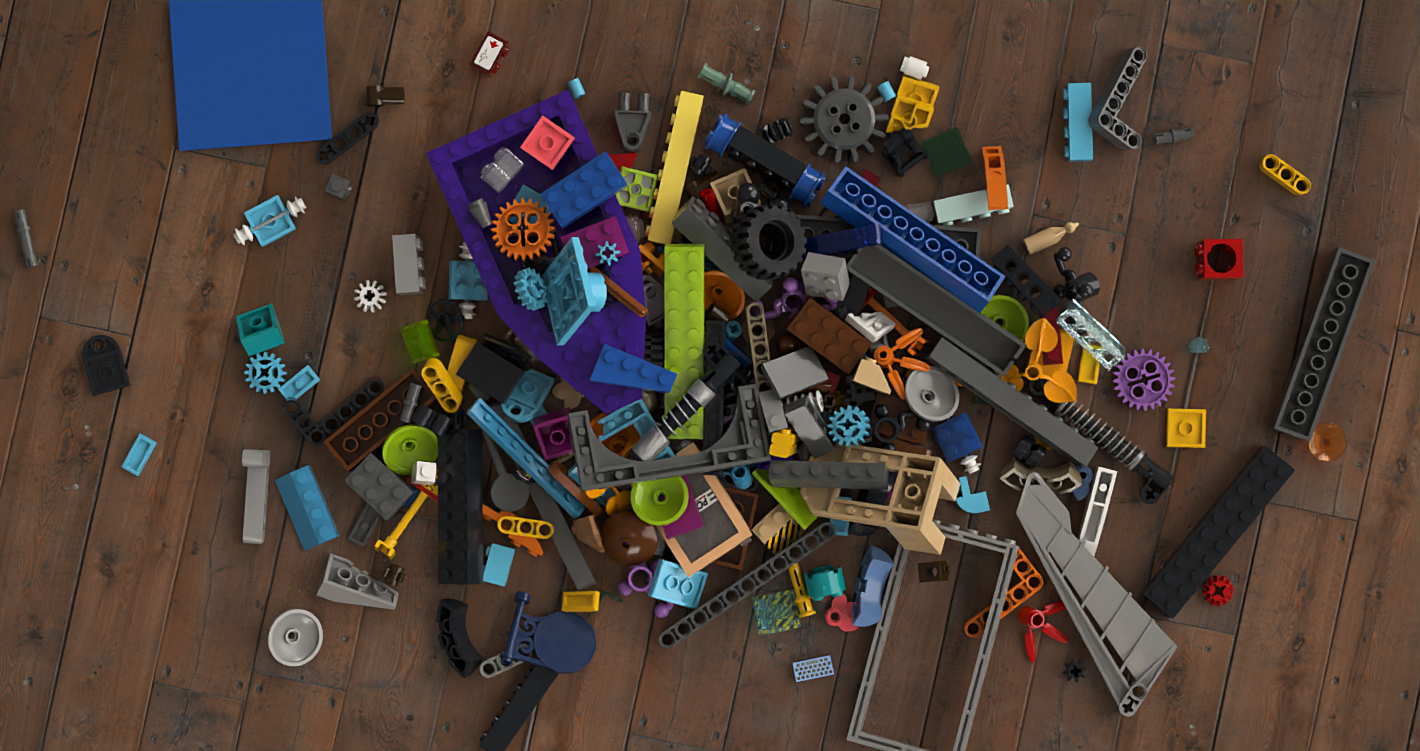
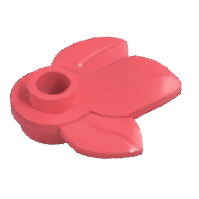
M845 594L835 597L831 608L825 613L826 622L831 626H839L841 630L847 632L858 629L859 626H854L852 623V604H855V602H847ZM832 613L838 614V618L836 620L831 619Z

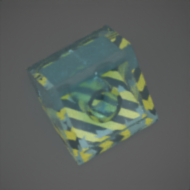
M794 589L752 597L758 635L777 633L801 627L797 603L794 601L796 597Z

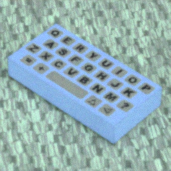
M830 655L793 662L796 682L834 674Z

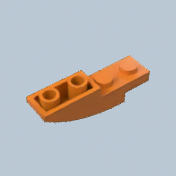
M1001 146L982 147L988 209H1008Z
M483 504V518L490 522L492 519L498 522L504 516L518 517L513 512L501 510L499 513ZM509 519L503 520L502 528L504 530L511 529L512 522ZM525 522L521 524V530L524 533L530 532L531 529ZM509 534L508 537L511 538L510 542L518 547H521V545L527 547V552L537 557L538 554L540 556L544 554V550L537 538Z

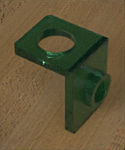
M606 589L599 596V604L605 594L621 603L623 602L622 598Z

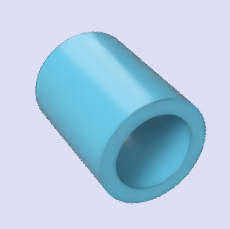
M579 78L566 83L573 100L585 95Z
M889 81L877 86L881 97L884 99V103L896 97Z

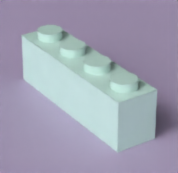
M1009 184L1007 185L1008 209L989 210L986 189L932 202L937 225L942 224V226L954 225L953 221L961 220V223L969 222L975 216H979L980 219L991 217L993 212H998L999 215L1009 213V209L1014 207Z

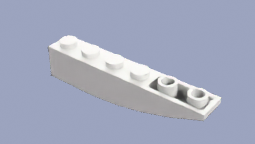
M1095 467L1077 537L1080 542L1083 539L1086 540L1084 546L1093 556H1095L1117 475V471L1102 467Z

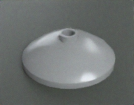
M930 366V371L914 370L907 378L904 388L905 398L909 407L916 415L928 421L938 422L949 418L956 411L959 404V391L953 378L934 366Z
M290 609L278 615L270 625L267 634V645L271 655L278 662L287 666H300L309 662L316 656L323 641V630L319 620L312 613L303 609ZM292 632V637L288 638V634Z

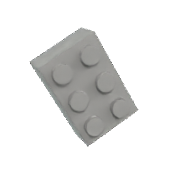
M416 234L392 235L396 293L398 295L423 294V289H426V280L423 278L421 271L425 270L424 259L420 257V251H423V240Z

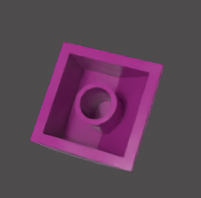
M570 407L533 418V428L545 460L572 452L568 413H572Z

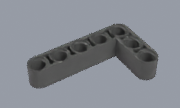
M1142 47L1124 50L1088 119V123L1093 130L1121 150L1137 149L1141 145L1140 135L1116 116L1146 61L1147 53Z

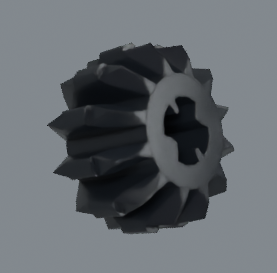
M785 117L760 129L762 138L771 144L793 134L791 122Z

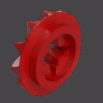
M1215 575L1205 581L1203 596L1211 605L1222 606L1231 600L1234 588L1231 581L1226 577ZM1215 586L1219 588L1225 586L1221 591L1223 597L1219 594L1213 595L1216 591Z

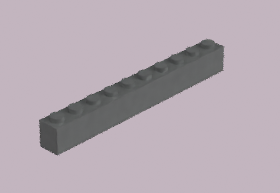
M941 337L935 342L925 357L927 361L1079 468L1087 467L1098 449L1092 439L1081 436L1075 427L1064 424L1062 418L1047 412L1048 409L1045 406L1037 405L1032 401L1031 396L1026 393H1020L1016 390L1017 387L1014 384L1006 383L1000 379L1001 376L997 372L986 369L984 363L969 357L970 354L967 351L956 348L954 343L948 338Z

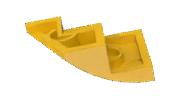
M903 75L890 113L886 132L898 131L902 128L911 130L913 128L928 127L934 111L933 105L940 87Z

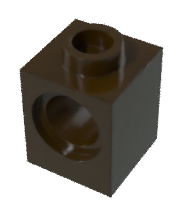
M947 561L918 563L919 583L948 580L950 570ZM934 567L937 569L936 576L933 575Z

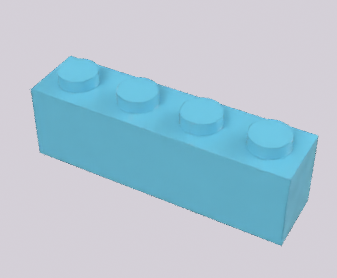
M1068 83L1066 88H1063V100H1066V108H1063V118L1067 119V127H1064V138H1067V146H1064V157H1068V162L1092 161L1093 137L1092 128L1088 123L1092 112L1091 83Z

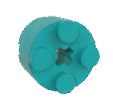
M833 565L812 569L810 574L807 571L804 572L808 596L812 597L813 601L822 600L824 596L832 595V597L843 595V590L846 589L841 565H837L838 568H833Z

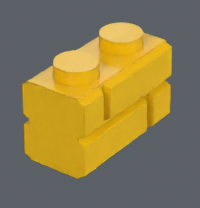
M793 426L780 429L772 434V444H770L769 449L770 455L787 458L796 453L798 446L796 442L799 441V438Z

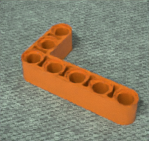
M1020 548L1013 569L1020 581L1008 589L1005 599L1008 607L1002 611L1000 619L1043 586L1042 577ZM1021 561H1024L1027 565L1026 570L1023 572H1019L1017 569V564ZM1031 577H1037L1038 585L1036 587L1029 585ZM1017 588H1021L1023 591V596L1020 599H1016L1013 595ZM992 602L964 623L963 631L967 636L976 638L984 632L987 622L983 620V614L990 611ZM972 623L977 625V631L974 634H970L967 629Z

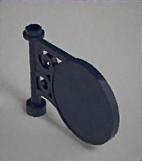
M522 591L516 592L514 601L517 602L505 652L499 655V658H501L500 662L511 664L516 659L560 674L575 673L586 667L596 650V636L591 625L583 617L572 612L560 611L546 617L527 615L523 610L524 606L529 604L531 595ZM521 618L526 620L523 624V629L528 630L529 626L527 625H530L532 627V631L525 632L520 629L519 625ZM522 642H527L529 649H525V644L523 643L520 651L523 654H530L534 649L537 659L520 654L517 649L518 645Z

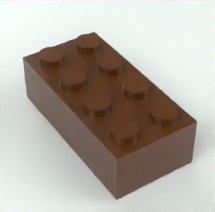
M809 295L785 325L787 330L847 374L852 371L872 344L864 335Z
M724 487L751 532L759 494ZM719 500L706 553L738 533L737 528ZM749 538L712 563L742 570Z

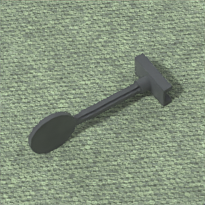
M482 429L499 474L491 488L492 500L503 511H517L524 507L528 501L529 487L521 480H517L513 474H507L495 441Z

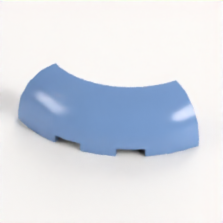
M875 546L869 547L861 563V566H863L861 577L856 579L854 593H857L855 604H852V623L854 626H870L882 618L881 602L888 574L894 564L886 552Z

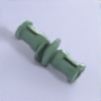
M707 63L703 65L697 78H703L710 82L711 85L719 87L717 92L722 89L723 97L728 92L731 96L744 101L745 105L749 104L756 90H750L741 83L732 80L733 73L731 72L725 76L720 71L707 66Z

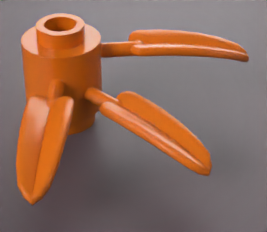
M922 328L914 329L897 339L895 342L897 345L893 348L880 346L874 352L876 363L882 368H888L889 373L887 376L901 399H905L904 385L897 370L892 369L893 363L898 362L901 367L918 371H930L931 368L928 364L904 356L901 359H897L893 351L898 348L903 349L923 333ZM887 354L886 358H881V356Z

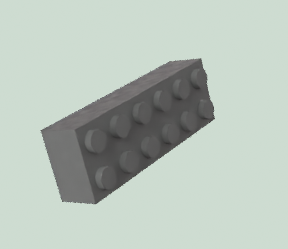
M692 196L677 211L671 224L693 244H705L704 254L755 302L772 287L774 279L759 280L746 274L747 271H742L739 268L740 264L735 262L733 258L735 254L731 252L730 246H733L732 241H730V235L733 234L732 229L728 225H723L714 212H709L700 199H695Z

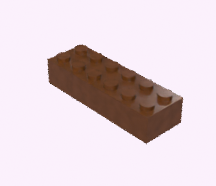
M414 368L409 370L323 442L347 472H351L370 453H374L380 448L394 430L409 424L399 420L404 405L402 402L403 399H406L410 383L422 386L417 399L418 406L421 403L429 407L437 401L427 383ZM418 406L415 407L414 412H413V415H414V413L416 412Z

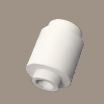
M905 56L900 71L904 72L907 76L921 80L922 77L926 78L929 67L926 66V61Z

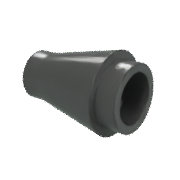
M480 198L468 204L470 213L482 228L492 224L486 201L484 202Z

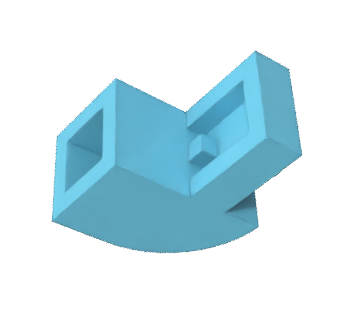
M958 477L957 479L960 482L958 493H961V497H957L955 501L958 507L969 513L989 511L986 491L970 494L967 477Z

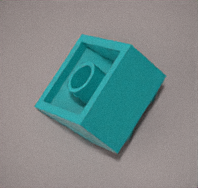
M272 303L236 316L240 341L248 356L285 343Z

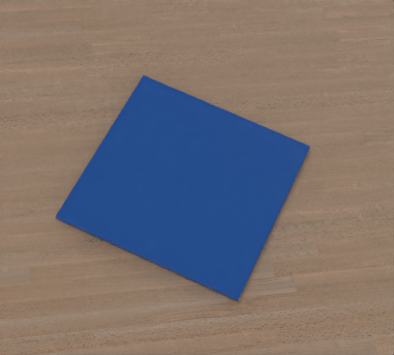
M169 0L179 151L332 139L322 0Z

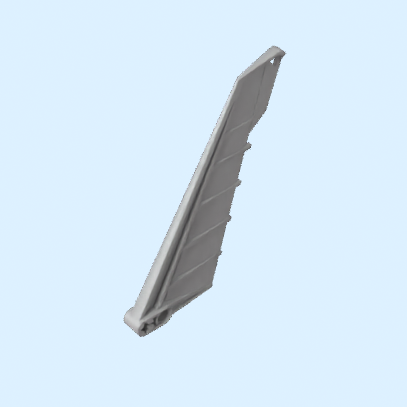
M1036 471L1030 472L1025 482L1016 515L1116 701L1120 713L1126 717L1132 716L1173 655L1177 645L1155 623L1154 618H1151L1131 597L1132 593H1127L1108 572L1109 567L1106 566L1104 568L1085 548L1086 540L1083 539L1080 542L1071 533L1070 515L1067 508ZM1033 478H1035L1040 483L1037 485H1030L1031 480ZM1049 551L1058 563V565L1060 566V568L1062 569V573L1059 571L1058 567L1051 558ZM1065 575L1083 600L1081 605L1065 581ZM1085 605L1103 630L1100 636L1083 610ZM1105 636H1107L1123 660L1120 667H1118L1103 642ZM1126 666L1136 679L1130 685L1122 673ZM1141 686L1144 690L1141 694H1135L1133 688ZM1131 696L1133 698L1131 708L1124 709V704H1129Z

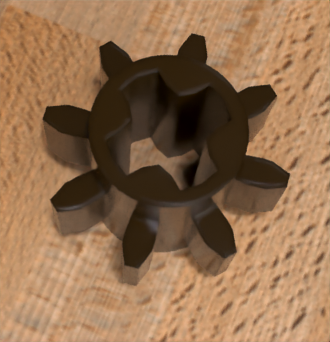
M836 390L833 394L827 392L823 399L824 410H827L831 415H835L834 411L840 413V407L844 409L847 407L846 396L841 395V392Z
M391 563L390 567L385 566L381 574L385 577L384 582L394 586H398V583L404 584L407 576L403 573V567Z

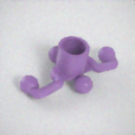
M787 277L783 282L781 298L776 299L773 303L774 310L764 312L765 320L776 318L781 312L788 311L792 312L789 316L790 320L808 296L806 295L804 284L794 277ZM790 295H797V296H799L800 298H798V299H790V298H788V296H790ZM825 298L829 304L822 305L828 310L834 311L838 300ZM758 300L756 303H759L763 307L762 302ZM752 306L749 311L753 316H756L759 313V308Z
M626 541L623 542L625 545H627V546L629 545L628 542H626ZM659 560L653 561L650 568L647 567L645 562L630 566L631 571L628 581H622L618 584V593L622 596H627L632 592L633 588L636 591H645L648 594ZM644 570L648 573L649 581L646 585L638 586L634 583L633 576L636 571ZM674 603L657 604L654 608L655 615L659 618H665L668 616L669 610L674 607Z

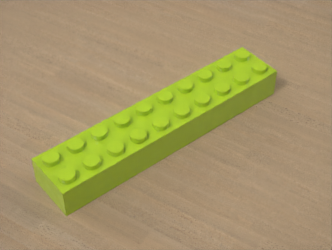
M665 244L664 247L665 369L677 373L670 393H665V416L669 413V408L673 409L676 401H680L683 398V393H688L687 389L690 388L689 386L694 384L700 376H704L705 244ZM701 406L697 410L698 415L694 414L690 418L691 422L687 421L683 425L684 429L677 427L674 430L677 437L671 434L668 439H703L704 407Z

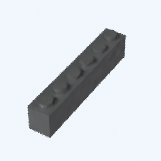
M770 460L768 479L773 487L888 490L889 470L886 463Z

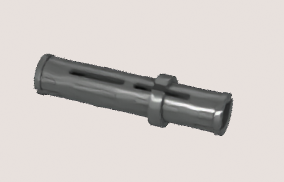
M26 210L14 211L13 214L17 225L15 230L19 234L26 268L38 266L30 233L32 229L28 225Z

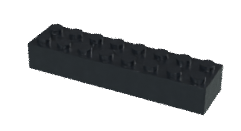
M482 429L447 430L444 437L438 435V584H483Z

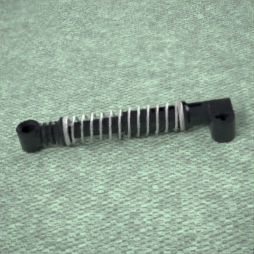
M1046 379L1029 380V390L1039 399L1043 398V402L1047 401V405L1050 403L1054 414H1059V417H1062L1066 413L1065 422L1072 418L1071 426L1079 423L1077 426L1078 431L1084 427L1083 435L1091 432L1089 438H1094L1095 444L1099 443L1101 449L1105 448L1107 453H1112L1113 458L1117 457L1119 459V463L1124 462L1125 467H1128L1132 472H1137L1146 479L1139 490V496L1144 503L1154 504L1159 500L1175 477L1150 459L1145 451L1138 450L1137 445L1134 447L1130 444L1131 441L1125 440V436L1121 437L1119 431L1116 433L1112 430L1113 427L1109 428L1107 422L1101 427L1098 424L1101 418L1097 422L1093 421L1095 413L1089 418L1086 415L1089 409L1085 413L1081 412L1083 404L1079 408L1074 406L1077 400L1072 404L1070 402L1055 403L1050 401L1044 393V385L1048 382ZM1037 380L1043 382V388L1040 391L1033 389V383ZM1139 461L1147 465L1150 468V470L1147 471L1145 468L1139 465ZM1151 482L1153 485L1159 488L1160 491L1159 493H1157L1153 490V497L1146 498L1147 495L1145 494V491L1152 490V488L1148 486V484Z

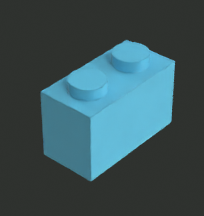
M496 543L488 546L485 557H488L487 564H483V581L506 586L516 549Z

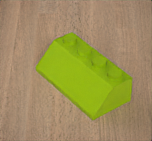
M757 467L752 472L754 477L804 530L818 517L813 515L800 494L801 487H773L768 479L769 469L763 470Z

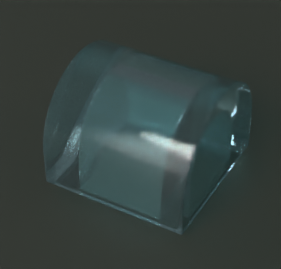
M1201 337L1191 339L1187 344L1188 354L1208 353L1209 351L1207 340Z

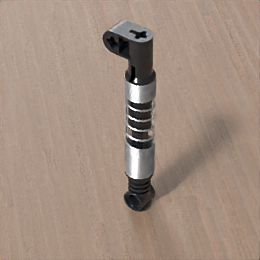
M708 341L703 347V355L713 366L704 376H700L694 384L689 386L690 388L687 389L688 393H683V398L680 401H676L673 409L669 408L667 416L662 415V420L664 421L662 424L655 423V427L652 426L637 441L635 446L630 449L629 458L626 457V459L653 461L657 458L659 453L669 445L668 437L671 434L677 437L674 430L677 427L684 429L683 425L687 421L691 422L690 418L694 414L698 415L697 410L701 406L705 407L712 400L714 395L718 393V388L734 373L741 363L717 341ZM715 351L722 356L720 359L714 354ZM631 484L618 486V488L624 490L629 488Z

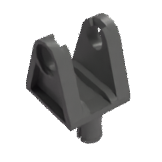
M618 93V110L614 112L625 150L635 153L641 149L652 120V113L649 111L650 94L644 93V101L643 93L637 94V111H631V94L625 93V101H623L624 94ZM630 138H636L638 140L637 143L632 146L627 144V141Z

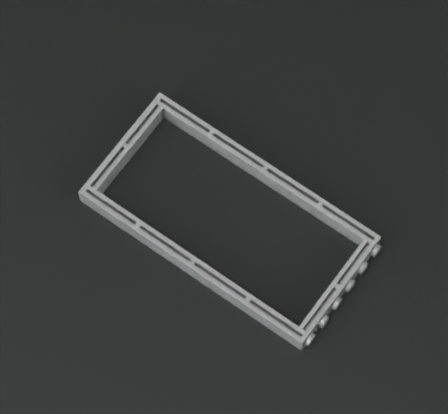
M932 519L946 538L1005 553L953 751H966L1019 546L1015 545L1016 541L1005 538L1004 542L998 541L995 535L986 533L985 537L978 535L976 530L967 528L965 532L959 530L960 526L949 523L948 527L940 525L941 521ZM898 543L893 562L894 565L892 566L881 607L882 618L877 622L846 740L883 751H931L862 731L910 550L904 549L900 543Z

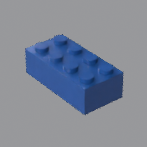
M605 151L540 195L560 226L564 229L628 187V184Z

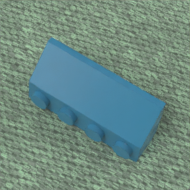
M311 465L302 467L275 480L304 551L340 536Z

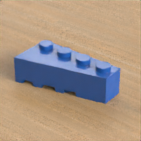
M604 344L589 382L669 394L677 373Z

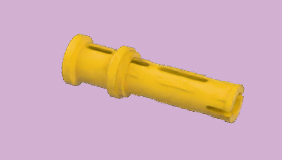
M797 562L788 570L796 594L794 601L799 608V618L816 614V612L812 608L811 597L807 594L803 576ZM794 570L796 571L800 586H798ZM803 602H805L807 611H805Z

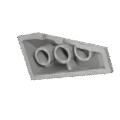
M330 553L319 581L317 596L334 602L393 610L396 608L399 595L397 591L380 580H374L368 576L369 573L367 571H360L353 566L354 563L350 560Z

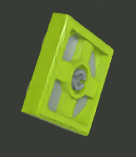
M620 166L619 172L628 184V187L616 194L620 206L650 213L658 175Z

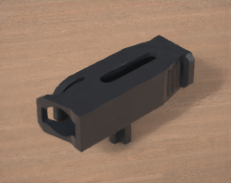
M853 273L850 274L852 279L849 280L850 285L843 301L838 300L836 309L831 311L843 321H845L850 313L854 317L858 316L867 299L869 288L873 289L872 286Z

